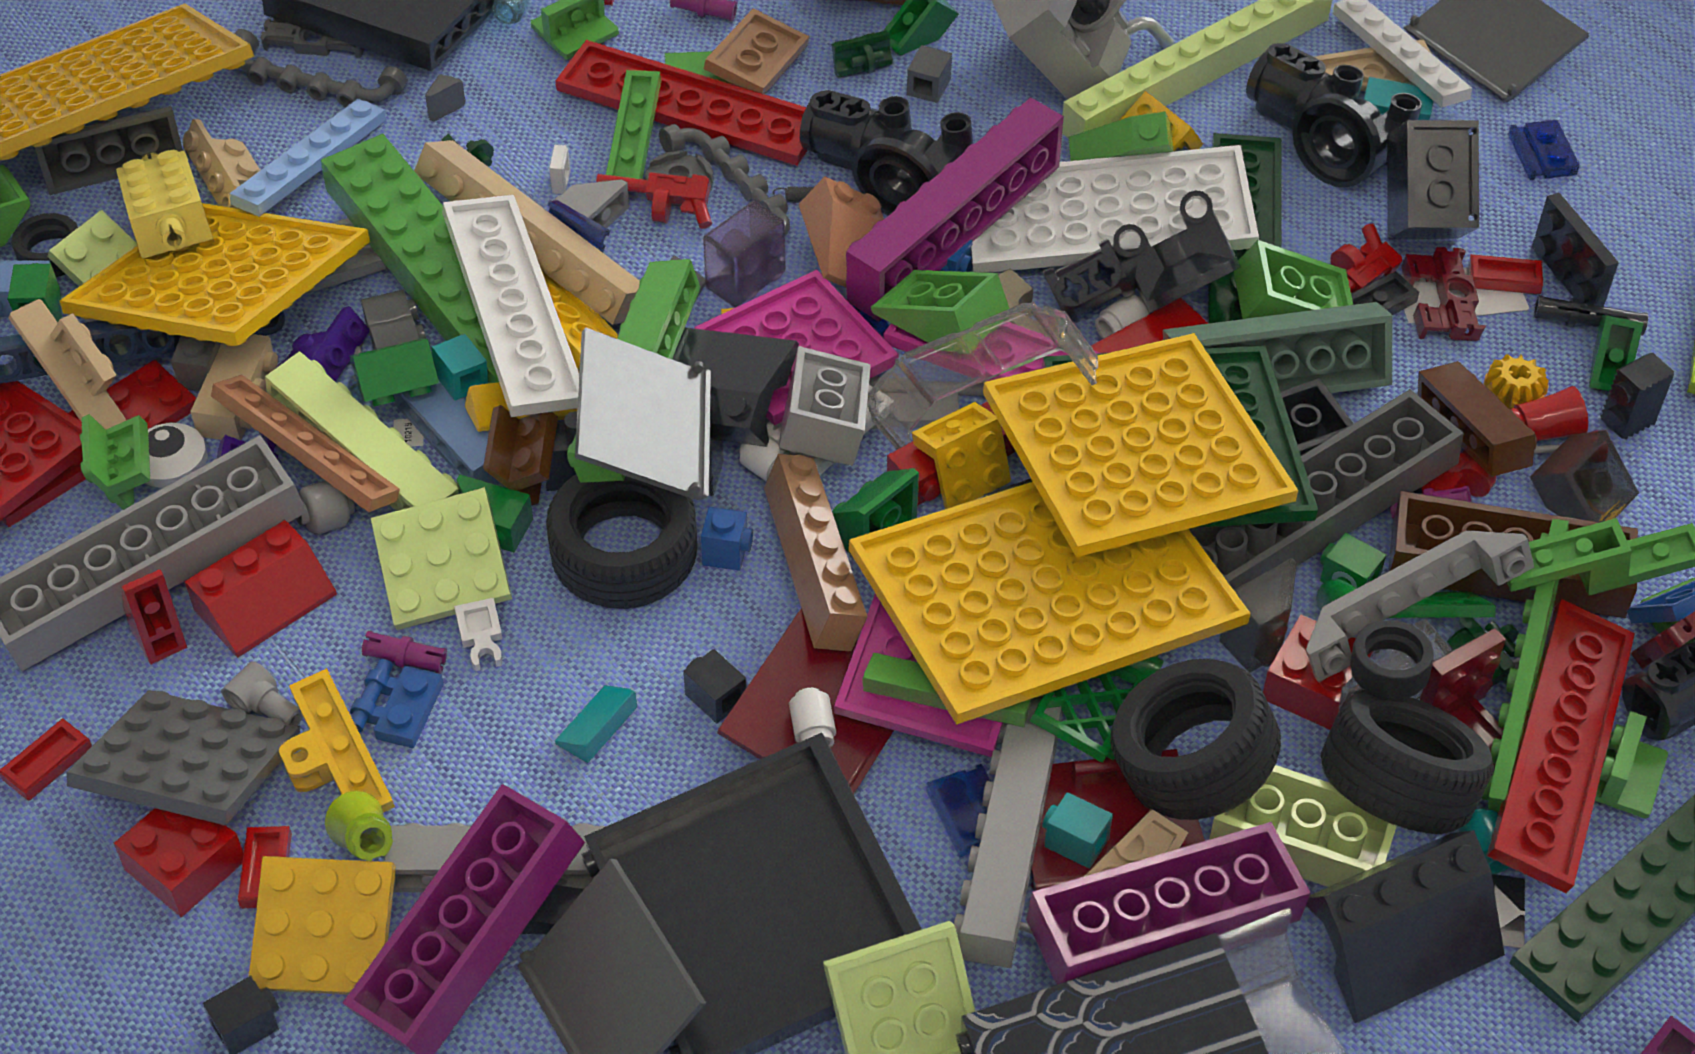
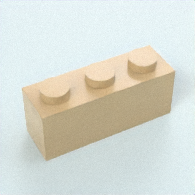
M252 334L245 343L238 346H227L225 343H221L212 367L191 409L195 429H197L202 437L222 440L224 435H228L242 440L246 429L251 428V425L211 397L213 383L242 374L266 392L265 376L272 372L278 364V355L276 352H273L270 336Z

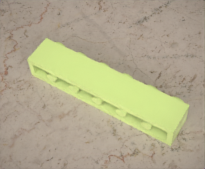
M299 351L265 376L268 394L400 489L397 502L389 504L396 511L458 495L457 483L450 475L442 474L433 467L429 458L422 451H415L411 448L399 431L393 427L388 428L382 423L370 406L360 404L352 397L349 389L343 383H336L326 374L322 365L316 360H309Z

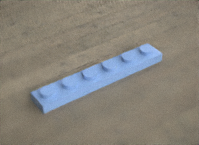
M356 99L230 193L231 205L260 217L322 170L321 159L352 147L386 121L385 109L370 104L367 101Z

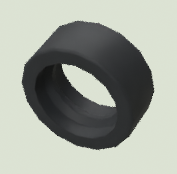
M43 213L25 220L13 232L11 240L17 261H50L56 277L66 275L48 258V252L34 253L30 250L42 241L66 238L78 228L77 223L70 217L58 213Z
M1381 620L1369 624L1357 634L1353 644L1350 662L1352 676L1362 689L1377 697L1405 699L1417 695L1427 686L1434 659L1433 646L1425 633L1412 624L1398 620ZM1380 649H1393L1410 656L1416 665L1406 670H1389L1372 662L1367 655Z

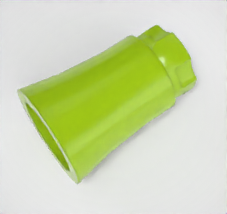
M351 791L340 795L330 804L325 815V829L335 844L348 849L355 857L367 861H372L379 856H385L389 852L393 843L392 829L384 817L380 803L375 797L366 792Z

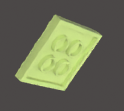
M485 487L371 518L393 624L397 630L456 615L454 606L490 598H494L495 604L512 599L488 493Z
M947 921L823 962L845 1054H961L956 1034L961 1033L962 1016L975 1012L956 928L952 922Z

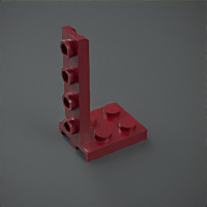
M1496 628L1433 662L1427 686L1422 690L1420 697L1421 701L1447 712L1470 727L1483 739L1490 752L1494 738L1502 739L1504 728L1498 727V721L1482 706L1479 700L1486 697L1487 692L1493 685L1492 678L1496 667L1501 662L1500 655L1506 641Z

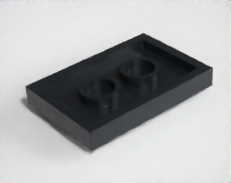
M1559 192L1548 195L1532 248L1573 298L1580 299V303L1604 307L1619 262Z

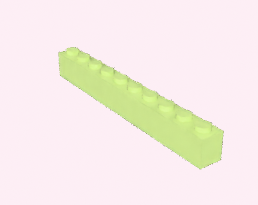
M1258 0L1065 100L1062 116H1064L1062 134L1068 138L1069 136L1119 121L1145 91L1164 106H1167L1260 57L1270 45L1275 43L1284 44L1329 20L1332 0Z

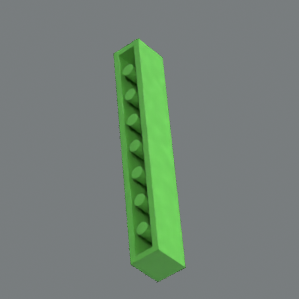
M691 259L649 263L644 277L640 279L635 298L630 302L629 312L625 321L620 326V333L617 339L664 357L673 358L700 291V285ZM575 436L573 443L568 447L567 455L571 467H574L580 483L624 481L625 475L576 459Z

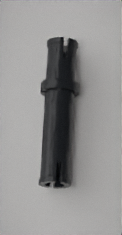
M1539 295L1534 307V318L1565 322L1566 326L1570 327L1580 324L1599 328L1602 315L1644 323L1641 336H1643L1648 324V313L1580 303V299L1576 298L1566 301Z

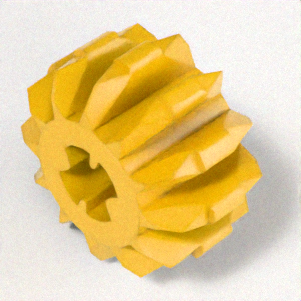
M1505 354L1501 360L1494 359L1488 373L1485 375L1483 384L1510 409L1514 405L1546 396L1549 388V379L1546 378V368L1537 367L1536 359L1524 360L1522 354L1514 359L1510 355Z

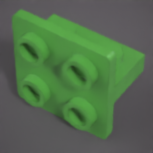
M559 0L542 8L541 16L530 21L531 28L564 59L572 58L586 40L601 44L619 35L618 27L605 16L604 0Z
M90 414L83 416L82 433L80 434L83 451L81 471L86 480L98 486L110 502L116 503L124 510L134 504V488L151 481L148 423L138 415L109 429H105Z
M1630 711L1625 725L1616 724L1613 732L1611 731L1595 801L1647 819L1654 805L1668 752L1640 742L1647 717Z

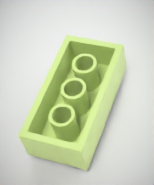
M1275 765L1265 784L1251 798L1236 808L1214 817L1209 840L1272 822L1302 878L1330 887L1386 862L1397 826L1377 818L1354 805L1329 782Z

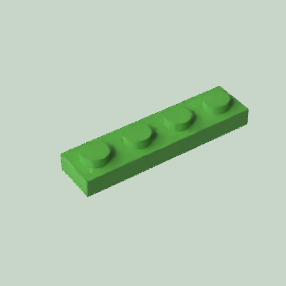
M626 70L606 175L643 179L661 85L660 72Z

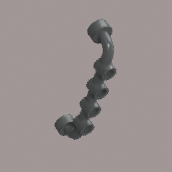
M236 30L234 34L248 42L254 54L259 46L258 38L248 30ZM258 57L256 60H244L245 64L239 67V69L247 72L248 79L256 85H264L268 78L276 79L278 87L287 93H293L298 85L307 87L308 95L318 101L324 100L328 93L337 95V101L344 107H347L356 99L370 103L383 101L391 94H401L408 83L405 73L393 66L384 68L378 78L380 87L376 89L362 88L354 80H346L345 83L332 80L330 76L323 72H317L315 75L303 73L294 65H286L285 68L275 66L263 57Z
M675 124L659 130V140L665 152L683 150L685 142H694L700 145L705 158L709 162L715 161L721 167L725 179L728 181L734 180L740 186L743 197L748 201L753 200L759 206L765 220L772 219L776 223L775 226L773 223L767 222L754 228V239L758 248L763 253L780 248L781 239L790 230V220L786 215L788 212L787 202L781 194L772 197L767 195L768 184L763 175L758 174L751 178L747 175L749 173V165L743 155L733 158L728 156L730 154V146L724 136L712 139L701 130L695 128L680 129Z

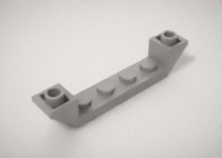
M1464 531L1323 606L1306 648L1315 679L1320 682L1350 666L1352 653L1347 639L1357 635L1367 625L1385 620L1480 568L1498 586L1534 568L1528 538L1524 534Z

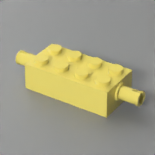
M168 150L160 154L151 153L152 159H149L146 154L142 159L128 161L122 167L116 169L129 221L142 259L168 251H176V249H182L186 246L213 239L185 150L180 152Z

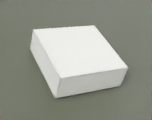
M554 145L549 168L552 194H563L567 189L570 162L566 145Z

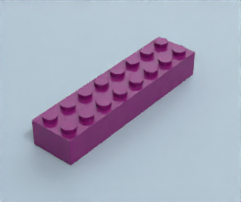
M1030 97L1020 107H1015L1002 122L992 126L987 134L978 142L969 145L965 152L954 162L945 165L936 177L930 182H925L907 201L901 202L883 221H878L859 241H854L846 251L847 301L878 322L883 320L873 314L871 310L872 305L913 270H941L947 264L949 257L970 240L974 241L1059 168L1064 116Z

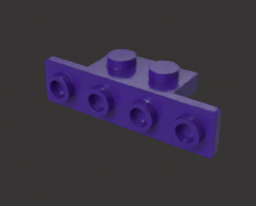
M350 306L343 307L327 331L313 334L305 333L299 336L293 342V350L288 357L278 364L276 368L300 351L309 360L319 362L326 374L336 382L350 362L349 356L354 355L356 347L361 346L370 330Z

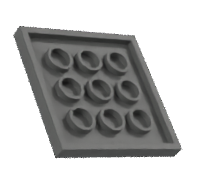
M148 690L67 771V787L227 825L282 761L278 751L279 747L290 738L299 735L300 726L291 723L286 726L284 721L278 718H265L245 713L240 709H227L207 704L202 700H189L169 695L164 691Z

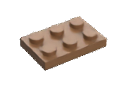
M753 8L705 59L704 70L736 86L765 94L804 51L810 36Z

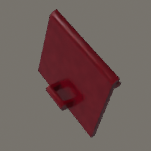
M801 608L723 721L717 734L758 759L792 746L797 742L795 740L789 701L802 689L817 688L819 691L829 695L836 727V735L833 737L834 744L830 749L854 794L894 730L835 714L834 705L858 640H856L852 651L814 648Z
M1177 749L1164 750L1161 757L1179 756ZM1106 757L1103 763L1096 759L1053 764L1031 869V888L1033 891L1084 877L1151 811L1134 795L1115 758L1111 760ZM1067 792L1113 814L1109 840L1090 869L1044 847L1046 829L1042 827L1044 817L1052 804L1058 806ZM1164 816L1188 832L1180 848L1205 841L1199 820H1180Z

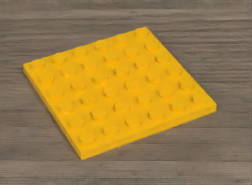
M202 203L213 237L212 240L143 259L137 245L59 301L63 314L70 315L73 313L82 319L101 320L115 325L122 324L137 327L140 330L149 329L166 332L168 335L192 337L199 341L209 340L225 343L227 346H238L245 343L247 338L258 329L268 325L270 320L281 311L291 307L294 301L304 293L312 290L327 275L334 273L345 261L356 256L359 250L370 243L368 229L264 213L258 217L242 209Z
M1195 333L984 382L983 395L1076 557L1296 501L1297 487Z

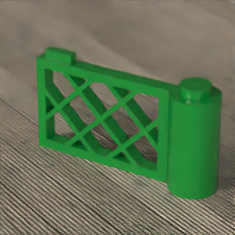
M1341 579L1328 580L1321 585L1317 592V606L1321 611L1323 606L1357 588ZM1435 592L1431 596L1388 618L1495 617L1496 605L1472 592Z
M1159 655L1090 678H1100L1105 689L1103 692L1092 693L1087 680L1076 683L1081 694L1067 695L1064 688L1046 693L1034 711L1030 722L1103 763L1106 757L1114 760L1110 739L1116 715L1103 716L1097 703L1111 701L1117 714L1123 702L1122 700H1125L1127 695L1141 681L1160 670L1164 660L1160 659ZM1119 676L1133 685L1130 689L1117 690L1111 677ZM1086 704L1092 718L1078 719L1072 706ZM1061 707L1067 721H1058L1044 713L1046 708ZM1097 728L1103 739L1102 746L1087 738L1083 729Z

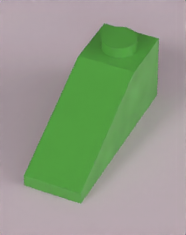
M1166 112L1131 116L1068 137L1071 161L1173 152L1171 123Z

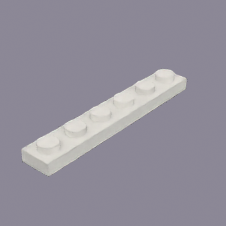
M1343 0L1334 3L1333 15L1441 108L1470 100L1471 86L1368 0Z

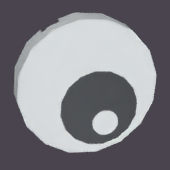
M165 423L148 429L151 481L145 484L151 487L164 488L206 464L208 455L205 441L197 429L181 423Z

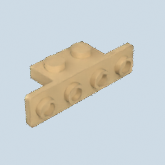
M193 119L189 130L183 136V147L219 206L237 208L230 203V193L258 173L260 169L242 141L232 138L227 140L213 139L200 119Z
M40 299L10 313L9 320L81 422L82 417L88 414L105 429L126 421V418L106 391L117 376L114 372L113 364L106 355L101 354L92 341L88 328L80 323L73 313L61 318L57 322Z

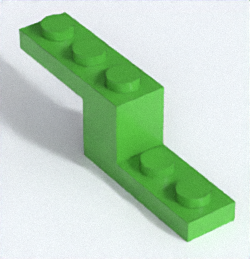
M1615 518L1530 541L1529 546L1534 568L1511 579L1507 583L1512 592L1579 574L1589 596L1695 567V527L1693 523L1627 541L1618 519Z

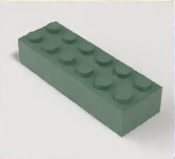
M1377 302L1163 330V340L1195 333L1205 349L1266 346L1280 392L1320 378L1330 393L1392 385V314Z

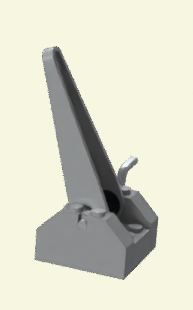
M992 0L1009 39L1066 99L1118 74L1132 42L1129 37L1130 35L1140 30H1147L1163 49L1174 44V40L1153 18L1138 17L1128 22L1119 10L1126 0Z

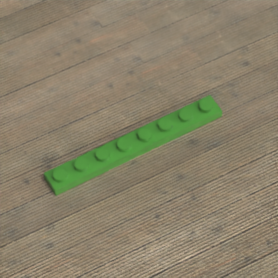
M1552 518L1549 534L1542 533L1540 539L1567 532L1569 521ZM1560 579L1531 586V590H1536L1534 600L1526 599L1522 623L1528 624L1526 634L1519 633L1517 636L1514 657L1520 658L1518 669L1510 668L1506 692L1512 693L1510 704L1502 703L1498 727L1504 728L1502 739L1494 738L1491 756L1493 763L1496 764L1495 770L1481 797L1484 800H1488V810L1498 813L1501 803L1505 801L1519 742L1524 730L1523 725L1526 712L1529 710L1532 692L1545 647Z

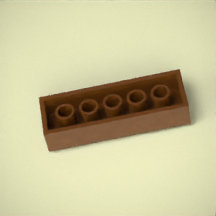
M1401 491L1392 524L1388 572L1464 531L1524 534L1528 538V542L1540 539L1542 533L1549 534L1552 518L1569 521L1568 531L1600 522ZM1621 526L1627 541L1638 538V528ZM1482 568L1443 588L1526 602V599L1534 600L1536 590H1531L1530 587L1511 592L1507 582L1498 586ZM1579 574L1560 578L1554 607L1563 599L1591 613L1626 618L1627 610H1629L1637 591V583L1588 596Z

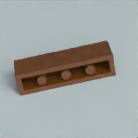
M1459 361L1419 371L1417 395L1464 433L1461 447L1491 477L1533 466L1534 450L1537 447L1534 431L1528 428L1511 409H1508L1492 391L1488 390Z

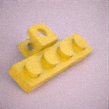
M326 668L289 685L291 693L309 728L308 731L284 742L278 750L295 790L298 792L311 791L334 779L341 795L351 791H362L378 800L383 813L395 808L393 799L328 669Z

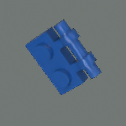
M379 659L375 668L370 669L364 680L366 687L361 697L356 698L350 708L351 717L359 733L363 731L366 723L376 725L374 728L376 740L414 749L444 685L443 677L441 674L407 666L403 667L399 678L390 677L393 664L389 660ZM380 694L390 696L385 707L375 705Z

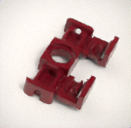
M1437 247L1433 256L1405 255L1401 268L1404 279L1412 286L1415 281L1420 282L1422 278H1425L1426 282H1429L1430 279L1432 282L1438 280L1436 288L1441 303L1439 307H1429L1427 303H1418L1413 314L1419 339H1425L1428 331L1449 332L1450 329L1452 330L1449 337L1453 340L1478 341L1482 336L1486 325L1478 324L1475 309L1479 303V298L1473 276L1465 275L1462 260L1466 251L1462 248H1453L1452 251H1447L1446 247ZM1450 290H1458L1466 297H1457Z
M1695 611L1630 653L1641 669L1669 654L1674 649L1681 647L1692 638L1695 640Z

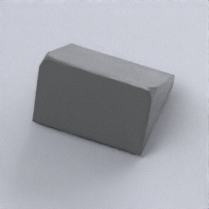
M440 74L425 94L430 121H436L460 109L466 103L462 80Z

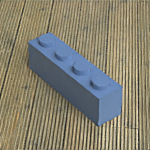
M440 381L437 384L431 385L432 392L415 397H410L409 391L394 394L396 407L458 475L461 474L495 485L500 483L483 469L489 431H477L464 407L466 397L454 401Z

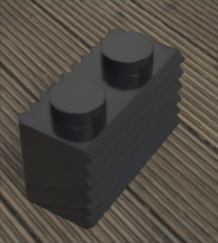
M1648 353L1617 369V374L1614 375L1615 379L1612 380V389L1609 390L1610 394L1607 395L1608 399L1605 400L1606 404L1603 405L1605 409L1602 410L1603 414L1600 417L1606 426L1622 439L1627 440L1628 436L1633 437L1634 433L1638 434L1640 430L1644 431L1645 427L1649 428L1650 425H1655L1672 382L1674 371L1654 353Z

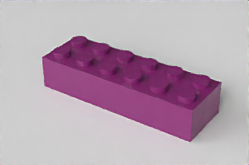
M502 784L342 1003L366 1023L411 1053L435 1054L586 842L566 820Z
M1268 822L1033 891L1026 921L1054 981L1058 985L1217 933L1221 944H1225L1300 921L1311 892L1272 822Z

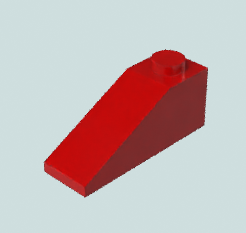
M161 569L121 586L123 609L129 626L150 665L188 648Z

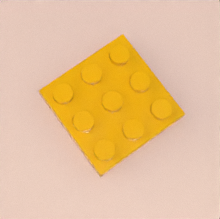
M263 856L248 977L252 976L260 990L267 986L270 991L348 995L388 941L396 865L393 862Z

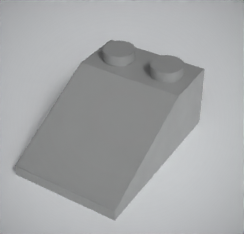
M799 346L794 361L782 420L779 448L796 454H806L826 459L832 463L853 466L865 432L871 364Z

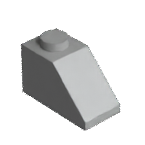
M624 180L572 185L550 204L551 214L591 243L629 208L627 182Z

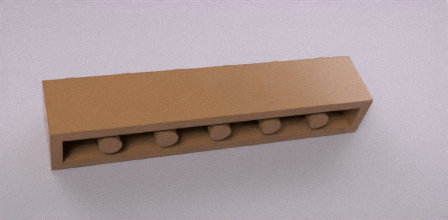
M778 454L764 486V491L813 646L817 649L852 651L868 616L814 458L803 455Z

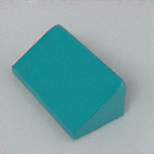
M604 685L557 737L555 744L589 763L637 708L636 692L628 688Z

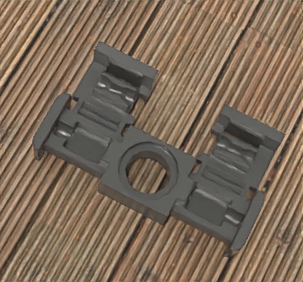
M271 18L265 20V32H261L260 35L265 51L268 50L269 44L294 46L295 53L328 56L331 49L355 51L356 58L358 59L364 53V49L275 18H273V21H271ZM312 35L322 36V38L315 43H309L305 41L309 36Z

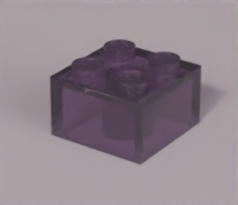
M755 200L703 236L706 288L734 308L754 298L761 289L772 281L778 280L786 272L785 221Z

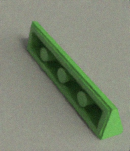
M873 652L862 679L863 691L947 710L918 662ZM1032 699L980 716V718L1025 727Z

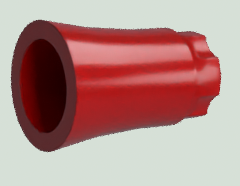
M1569 386L1554 394L1517 404L1510 408L1528 428L1534 431L1537 442L1564 437H1583L1588 432L1587 408L1580 391L1575 386Z

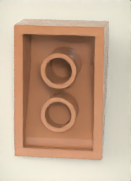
M824 176L798 205L823 278L847 288L846 251L854 241H859L872 230L878 221H883L884 218L880 210L881 205L873 195L863 194L852 189L845 182H837Z

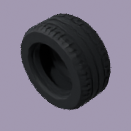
M576 474L562 485L549 505L546 527L552 567L559 581L571 593L586 602L606 608L618 609L648 605L676 590L688 577V574L691 573L692 567L695 564L698 548L694 503L691 498L625 476L624 481L580 483ZM616 516H637L652 521L662 529L659 537L648 546L630 552H606L593 548L583 540L587 531L595 524Z
M1191 659L1174 663L1156 671L1141 681L1127 695L1120 705L1113 722L1110 744L1114 758L1134 795L1146 808L1153 809L1159 814L1170 818L1199 820L1217 816L1236 808L1251 798L1265 784L1278 760L1281 747V733L1259 684L1249 672L1239 668L1237 665L1220 660ZM1212 721H1231L1230 725L1215 741L1200 750L1178 757H1161L1163 751L1177 736L1192 727Z
M1361 691L1343 702L1320 755L1324 774L1330 784L1354 805L1390 824L1429 834L1453 832L1469 823L1494 770L1489 747L1478 734L1454 716L1412 697L1384 699L1371 695L1367 691Z

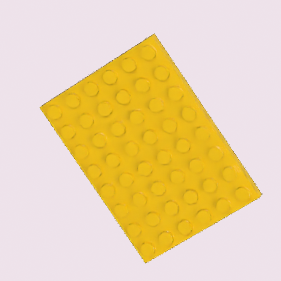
M184 3L0 74V160L11 159L19 154L18 150L31 145L32 147L46 145L52 141V137L61 133L72 134L79 132L85 128L86 123L96 119L99 121L111 119L118 114L117 111L126 107L137 108L144 106L150 102V98L159 94H174L182 89V85L189 82L209 80L214 76V72L224 68L227 70L239 68L245 64L244 60L254 57L251 46L248 42Z
M1034 482L849 539V552L956 725L1246 625L1251 614L1189 529L1076 557Z

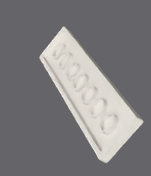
M514 195L443 202L442 213L511 417L577 408L579 372Z

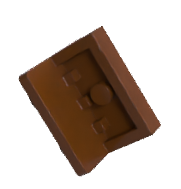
M502 405L494 407L492 411L483 469L508 489L529 494L531 505L539 503L542 482L549 480L558 416L553 412H545L518 419L516 416L511 417L510 412Z

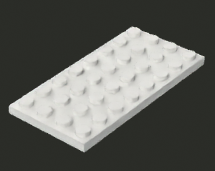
M1241 145L1060 162V166L1056 171L973 241L971 246L973 272L988 273L1006 271L1010 268L1012 270H1027L1066 266L1100 249L1098 243L1109 239L1112 245L1115 232L1126 224H1134L1140 227L1152 247L1187 229L1180 216V202L1184 195L1194 190L1203 191L1211 198L1213 211L1232 249H1250L1259 240V234ZM1199 199L1190 200L1185 206L1187 214L1192 218L1202 217L1206 213V205ZM1127 232L1122 235L1120 246L1123 250L1131 252L1139 247L1141 239L1135 232Z

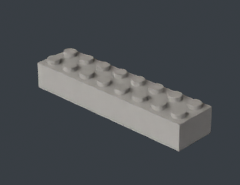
M261 435L0 577L1 640L21 671L28 669L124 615L121 586L161 569L169 590L283 520L289 523L307 513L294 483Z

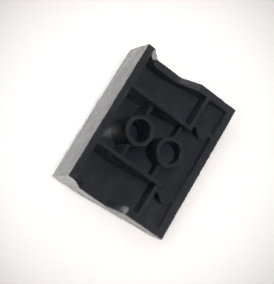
M684 328L672 360L692 366L696 361L703 362V370L711 371L710 439L763 447L768 446L769 436L766 414L774 390L787 385L799 347L797 341Z
M1474 830L1450 833L1310 895L1306 907L1323 922L1337 955L1334 975L1354 1023H1359L1505 955L1492 873Z

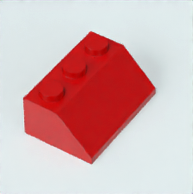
M286 520L273 526L185 581L194 611L237 658L337 595L336 589L309 544Z

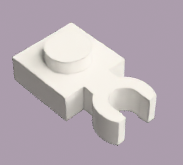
M494 598L454 606L463 648L474 646L470 654L474 670H481L479 659L485 654L494 657L496 667L501 666V650L493 642L503 640Z

